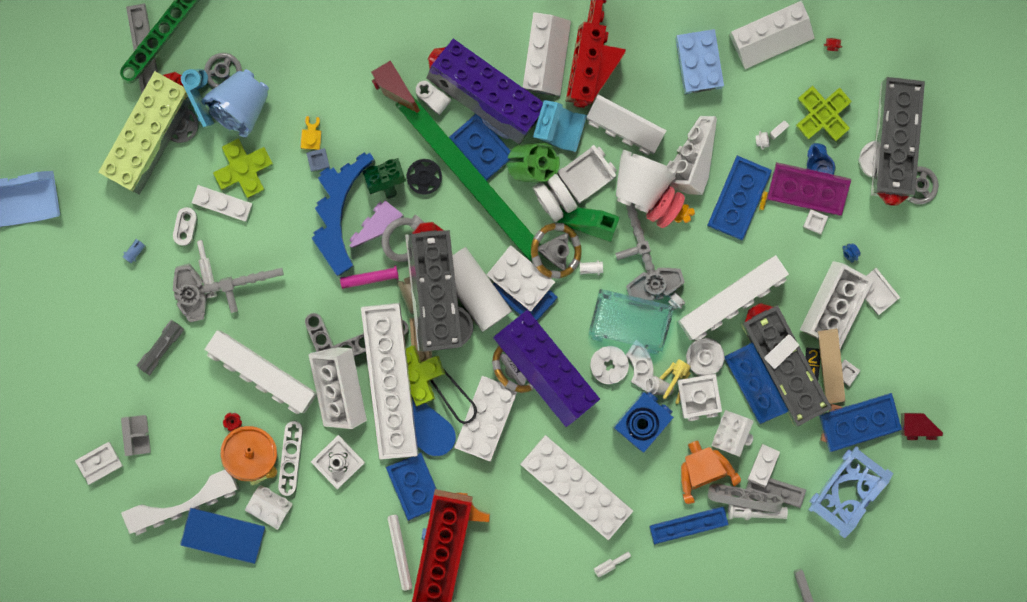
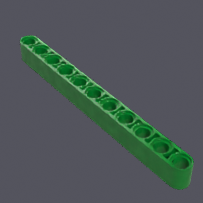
M415 98L414 100L420 109L418 113L397 102L395 106L527 259L532 262L531 245L534 235Z

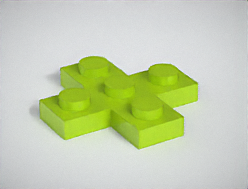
M812 85L797 98L808 110L809 114L795 126L807 139H810L823 128L834 141H837L850 129L838 115L852 102L840 87L827 99H824Z
M239 138L222 146L230 164L213 172L221 190L239 182L247 198L264 191L265 189L257 172L273 165L265 147L247 155Z
M415 345L406 348L410 389L416 406H420L435 399L429 381L444 375L445 371L439 356L421 362Z

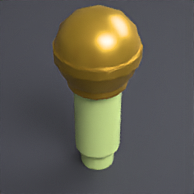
M274 466L265 477L256 481H250L251 485L258 484L267 478H274L277 475L276 467Z

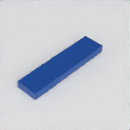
M724 506L652 524L649 527L654 544L729 524Z

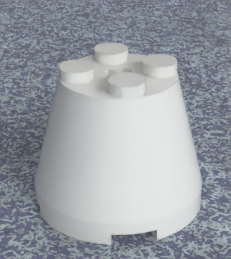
M623 150L620 158L616 189L617 201L628 206L634 203V208L648 213L673 181L677 170L643 156L632 155V152Z

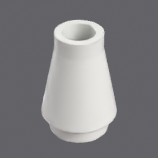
M652 376L646 379L644 388L653 395H664L670 384L657 376Z

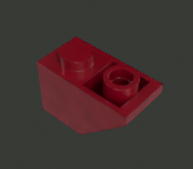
M901 413V436H907V440H918V436H926V440H938V436H943V432L924 413Z

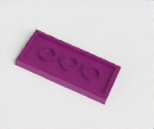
M776 162L767 200L842 216L851 179Z

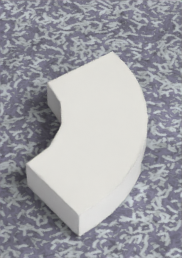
M636 339L626 356L631 360L634 367V375L631 382L646 391L644 385L646 379L653 376V363L647 349Z

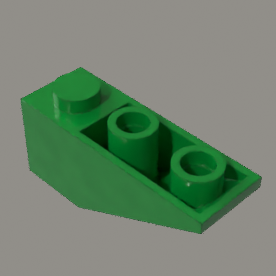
M577 207L570 213L562 209L563 217L557 223L565 224L572 229L612 242L620 217L602 210Z

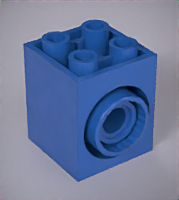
M642 392L613 426L615 430L643 453L674 418L671 415L673 411L666 405L662 404L660 406L656 402L658 399L650 392ZM641 418L646 420V427L643 429L637 427V421Z

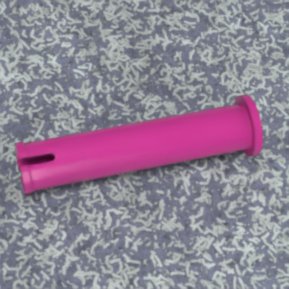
M395 265L394 268L340 277L342 289L392 279L399 280V275Z

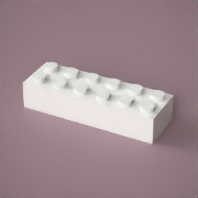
M775 255L677 322L689 340L695 339L699 341L707 335L705 331L710 328L715 330L723 324L721 320L724 318L731 319L737 315L740 307H743V309L749 307L755 302V297L762 298L771 292L769 289L771 286L778 287L787 281L785 277L789 273Z
M217 330L204 349L208 352V357L215 361H223L225 368L232 372L238 371L241 373L239 377L247 382H255L257 389L264 393L270 392L273 394L271 398L279 403H287L289 405L288 409L296 414L300 412L305 413L317 396L315 391L223 331Z
M546 435L520 463L521 466L607 540L613 536L633 512L629 506Z

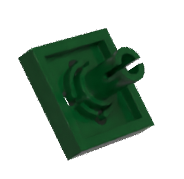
M398 158L389 159L383 164L370 166L362 171L370 195L384 190L386 198L391 199L397 195L394 186L406 182Z

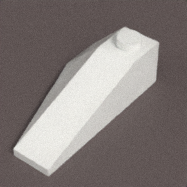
M700 116L688 133L686 143L683 147L679 146L677 149L679 153L673 161L670 160L667 164L669 168L677 170L675 178L670 183V186L686 194L703 195L710 172L717 122L715 116Z

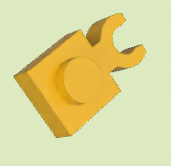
M306 116L305 123L308 126V130L302 129L301 149L320 150L322 131L316 130L320 125V118L316 117V123L310 124V117Z

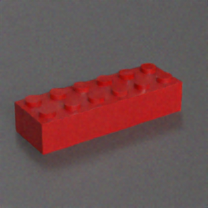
M435 489L412 602L452 601L473 500L472 496Z

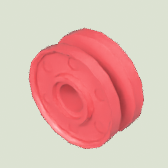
M669 185L653 209L648 211L647 219L652 222L656 221L657 226L660 228L667 227L680 212L685 196L680 192L675 193V189Z

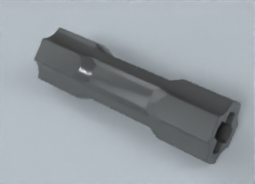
M171 319L163 329L159 339L136 366L143 372L151 375L158 366L160 359L172 343L177 341L185 329Z

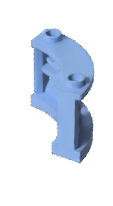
M857 446L852 451L849 449L842 457L843 462L832 474L819 494L815 493L809 501L812 504L808 510L816 512L840 531L839 535L843 538H846L855 529L866 512L865 508L887 486L894 474L890 470H884L863 454ZM855 458L866 466L862 473H859V464H857L855 469L851 468V462ZM844 469H845L846 472L848 473V474L839 476ZM868 470H872L874 473L880 476V478L871 474H867ZM848 480H858L857 493L862 500L860 502L847 500L840 503L839 483ZM863 480L866 481L864 485L869 486L866 492L861 489ZM830 487L832 495L826 494ZM824 499L829 501V505L826 507L835 506L836 509L832 513L821 505ZM848 504H851L853 506V511L849 512L848 508H845L843 510V507Z

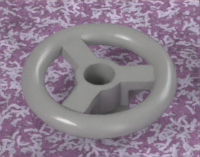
M218 53L209 58L204 70L208 74L207 83L211 87L215 88L220 85L215 83L211 76L225 78V80L230 77L229 65L231 61L236 67V72L242 71L241 64L235 56L229 53ZM225 58L224 63L220 62L215 65L214 70H210L213 62ZM221 68L226 69L224 74H220Z
M918 166L917 172H921V174L916 179V191L921 192L925 198L917 199L912 197L908 201L914 204H926L936 196L939 183L933 171L926 167ZM927 175L932 179L933 189L931 193L927 190L929 188V181L926 178ZM922 182L923 188H919L917 183Z

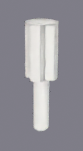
M627 552L613 561L611 559L594 568L595 574L598 578L615 569V565L630 558L631 554Z

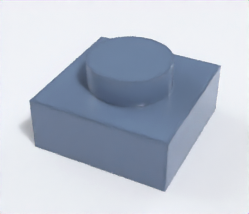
M325 148L307 152L311 172L330 168Z

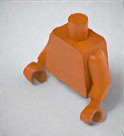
M699 441L688 444L691 455L686 456V462H683L681 465L682 490L685 493L683 498L686 504L695 503L691 495L692 490L724 478L726 475L731 477L733 486L741 482L738 473H735L730 462L718 450H712L710 447L702 450Z

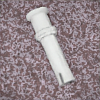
M731 504L728 506L729 519L744 518L749 520L751 517L787 519L788 516L787 507H782L781 511L777 513H762L767 511Z

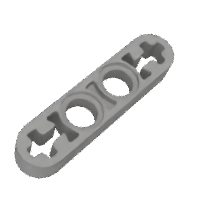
M711 484L708 490V498L715 502L773 513L780 512L783 505V499L775 494L722 484Z

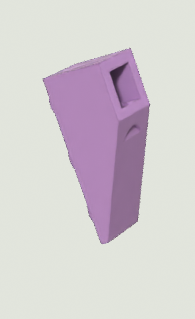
M387 201L379 202L373 210L375 214L371 218L367 217L361 226L364 228L360 233L355 232L349 241L352 243L349 246L355 248L382 236L384 230L392 221L403 218L404 215Z

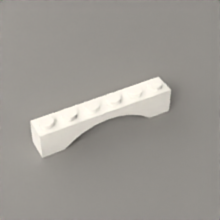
M226 470L211 475L200 492L181 505L157 508L141 504L121 512L129 534L135 532L137 536L146 532V527L153 525L156 528L165 524L163 521L165 519L171 518L173 521L182 517L181 513L189 511L190 507L200 509L199 505L204 503L207 506L218 502L217 498L223 495L225 499L236 494L235 490L239 489L235 478Z

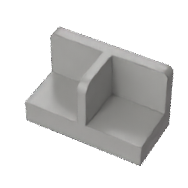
M147 416L121 418L125 456L150 453Z

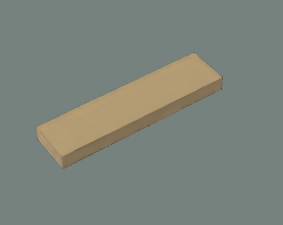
M836 328L818 331L824 394L830 404L844 402L845 392L838 330Z

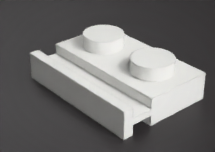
M875 268L866 275L874 281L865 300L876 314L880 315L897 301L900 296L879 270Z
M110 442L75 460L88 485L123 466Z

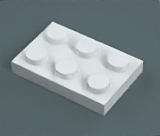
M512 246L506 250L487 273L491 280L530 312L555 283L551 278L539 272L532 262Z

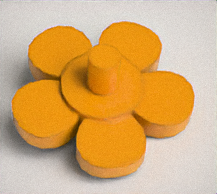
M683 204L680 212L674 219L675 222L680 223L683 220L684 223H689L691 221L690 216L695 215V210L689 208L688 204Z

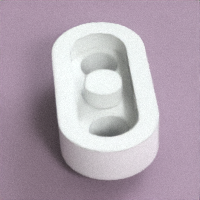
M182 208L177 213L173 239L181 246L190 244L193 239L197 214L191 208ZM186 214H190L191 216L189 221H185L184 216ZM182 233L187 234V237L184 240L180 238V235Z

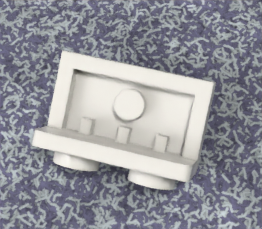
M259 485L245 511L278 530L293 504L286 498L272 492L269 488Z

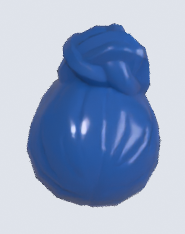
M813 143L807 153V169L834 175L836 166L833 159L827 154L825 145Z

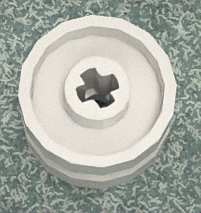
M554 174L547 181L551 190H548L542 182H539L532 188L544 211L556 222L563 217V212L559 205L568 213L575 210L577 205L557 174Z

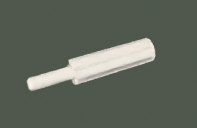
M199 240L197 244L201 259L198 261L203 284H213L214 278L210 260L206 258L203 241ZM215 291L206 294L207 298L218 296Z

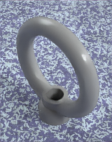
M414 215L412 218L403 217L392 221L384 230L381 241L383 251L387 257L397 262L408 261L407 253L397 254L391 250L389 245L390 236L399 226L409 225L415 230L420 223L425 222L417 215Z

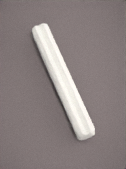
M398 515L388 516V523L402 590L412 589V583Z

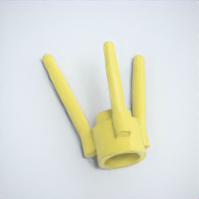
M680 359L676 363L672 362L670 367L659 377L663 380L672 370V374L675 375L663 399L668 397L678 378L687 379L691 374L689 372L691 366ZM679 392L675 401L676 404H679L680 401Z

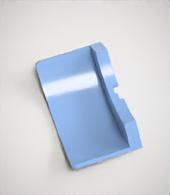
M53 171L21 175L18 178L9 179V181L8 178L0 179V227L36 222L60 216Z

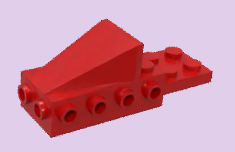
M591 0L587 22H583L578 26L565 100L566 102L574 103L573 106L585 108V106L593 102L626 52V49L604 45V43H607L609 32L606 31L607 26L600 25V22L602 23L604 18L602 6L606 4L607 0Z

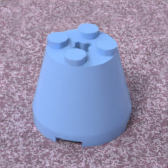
M245 69L244 72L237 71L205 95L201 102L204 106L207 105L209 107L208 113L229 131L232 129L240 132L239 135L241 137H247L253 130L267 99L269 87L263 82L259 83L254 79V74Z

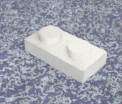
M762 444L747 480L765 488L780 451Z

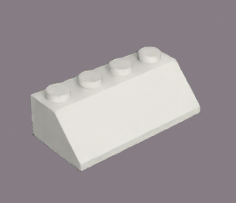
M802 1L731 31L729 34L744 69L814 39L811 22Z
M533 12L523 88L528 92L560 96L571 25L570 20L554 15Z
M600 95L596 97L586 118L589 121V125L597 129L599 126L606 129V134L614 138L616 135L623 138V143L631 147L633 144L640 147L639 151L646 155L650 153L654 155L667 131Z
M833 261L800 330L818 339V331L837 328L841 349L874 280L843 263Z
M337 347L308 354L323 425L326 427L353 429L367 421L352 348Z

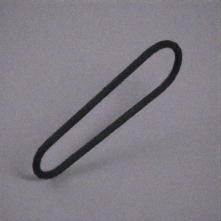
M444 369L445 375L452 381V383L473 405L474 414L470 420L462 421L461 419H459V417L454 412L446 398L443 396V394L441 393L433 379L430 380V382L435 387V389L437 390L445 404L448 406L456 420L462 424H468L475 419L477 414V407L475 403L469 398V396L462 390V388Z

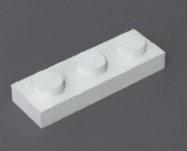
M200 185L197 186L192 200L193 204L245 222L248 220L253 205L252 203Z

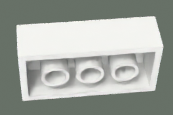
M482 376L472 400L477 407L476 417L472 422L463 424L454 448L491 462L517 392L506 388L498 381ZM472 404L469 408L465 421L470 420L474 414V407Z

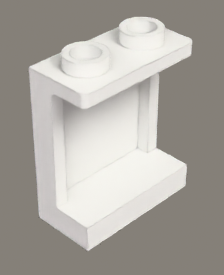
M595 145L567 166L561 168L557 173L579 204L617 176L615 174L617 170L611 162H606L603 158L606 156L600 147L596 148Z

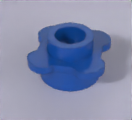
M854 243L842 247L844 257L851 263L859 259L858 257H860L861 253Z

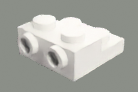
M716 374L677 380L683 418L693 421L698 420L701 415H706L707 418L716 417L718 412H722Z

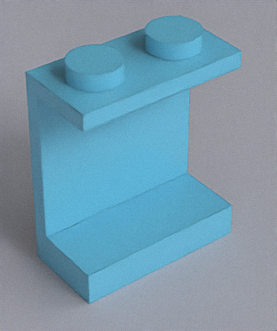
M544 100L533 137L560 149L576 152L587 115L571 112L562 108L563 105L560 103Z

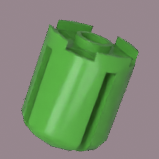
M547 143L520 144L511 150L508 159L523 160V162L507 163V168L510 175L518 181H548L554 174L558 173L560 166L559 156H556L555 151L551 148L553 146Z

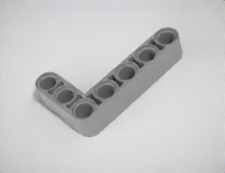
M311 313L305 318V325L316 352L337 347L342 348L346 344L351 346L353 356L366 352V348H362L359 344L360 339L364 337V333L334 345L325 322L319 314ZM314 316L319 319L317 327H311L309 324L310 319ZM402 320L405 325L404 335H406L409 326L406 321ZM320 334H324L327 338L324 345L317 343V337Z

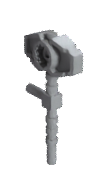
M631 203L630 206L626 205L627 214L631 220L630 223L634 229L633 232L638 244L636 247L617 252L615 255L617 260L639 254L640 256L642 255V260L645 263L647 273L643 272L626 286L630 300H660L664 296L667 297L676 291L685 281L681 269L657 268L655 270L652 257L649 254L651 250L648 241H645L644 232L637 217L638 213L634 208V204Z
M190 263L176 266L174 272V297L178 301V308L189 322L203 320L207 302L206 294L222 289V292L226 293L230 312H237L238 308L233 293L234 286L265 281L269 278L282 276L284 272L283 268H278L265 272L261 271L256 274L252 273L248 276H240L232 279L231 276L221 279L220 282L204 284L203 286V280Z

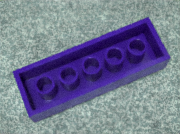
M528 309L493 337L565 427L577 420L600 400L599 396Z

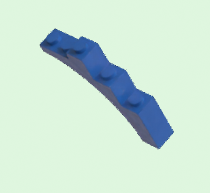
M362 153L356 157L357 161L352 165L347 163L341 167L340 173H337L334 167L332 169L328 167L319 173L321 176L318 179L330 198L324 197L316 203L318 206L315 209L327 228L321 227L313 232L315 236L312 237V240L338 277L354 267L343 241L341 225L343 207L354 181L364 169L375 161L371 153Z

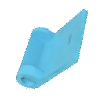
M203 69L184 71L181 76V82L199 117L197 118L198 121L201 122L203 127L215 124L208 113L206 105L202 104V96L198 90L207 84V72Z

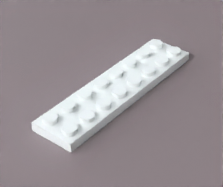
M400 303L362 306L361 313L379 459L418 456Z

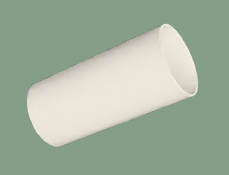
M467 247L452 255L456 293L465 309L481 331L484 332L512 312V310Z

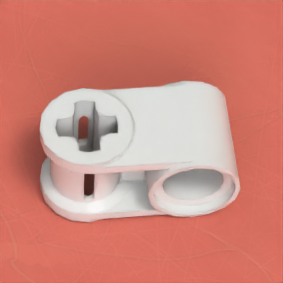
M421 81L416 86L417 96L438 115L452 101L428 81ZM428 86L429 93L420 94V87Z

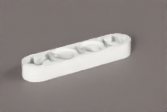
M297 421L289 422L284 432L278 488L280 493L285 496L293 494L297 487L303 427ZM293 424H296V428H299V432H295L294 437L299 438L298 442L295 440L287 441V437H292L289 427H292ZM294 443L297 446L295 454L287 452L286 447L288 444ZM291 462L294 464L295 470L293 473H287L284 470L286 463ZM283 475L288 477L294 476V480L290 479L289 485L293 486V488L288 492H285V488H282V485H285L287 482V478L283 479Z

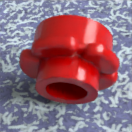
M826 38L824 46H827V50L838 51L839 48L843 47L841 39Z
M227 413L224 416L223 426L228 428L229 431L241 427L242 421L239 414Z

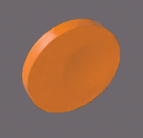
M253 426L239 427L231 431L224 439L220 452L224 469L232 477L241 481H256L265 477L273 469L277 457V449L272 437L266 431Z

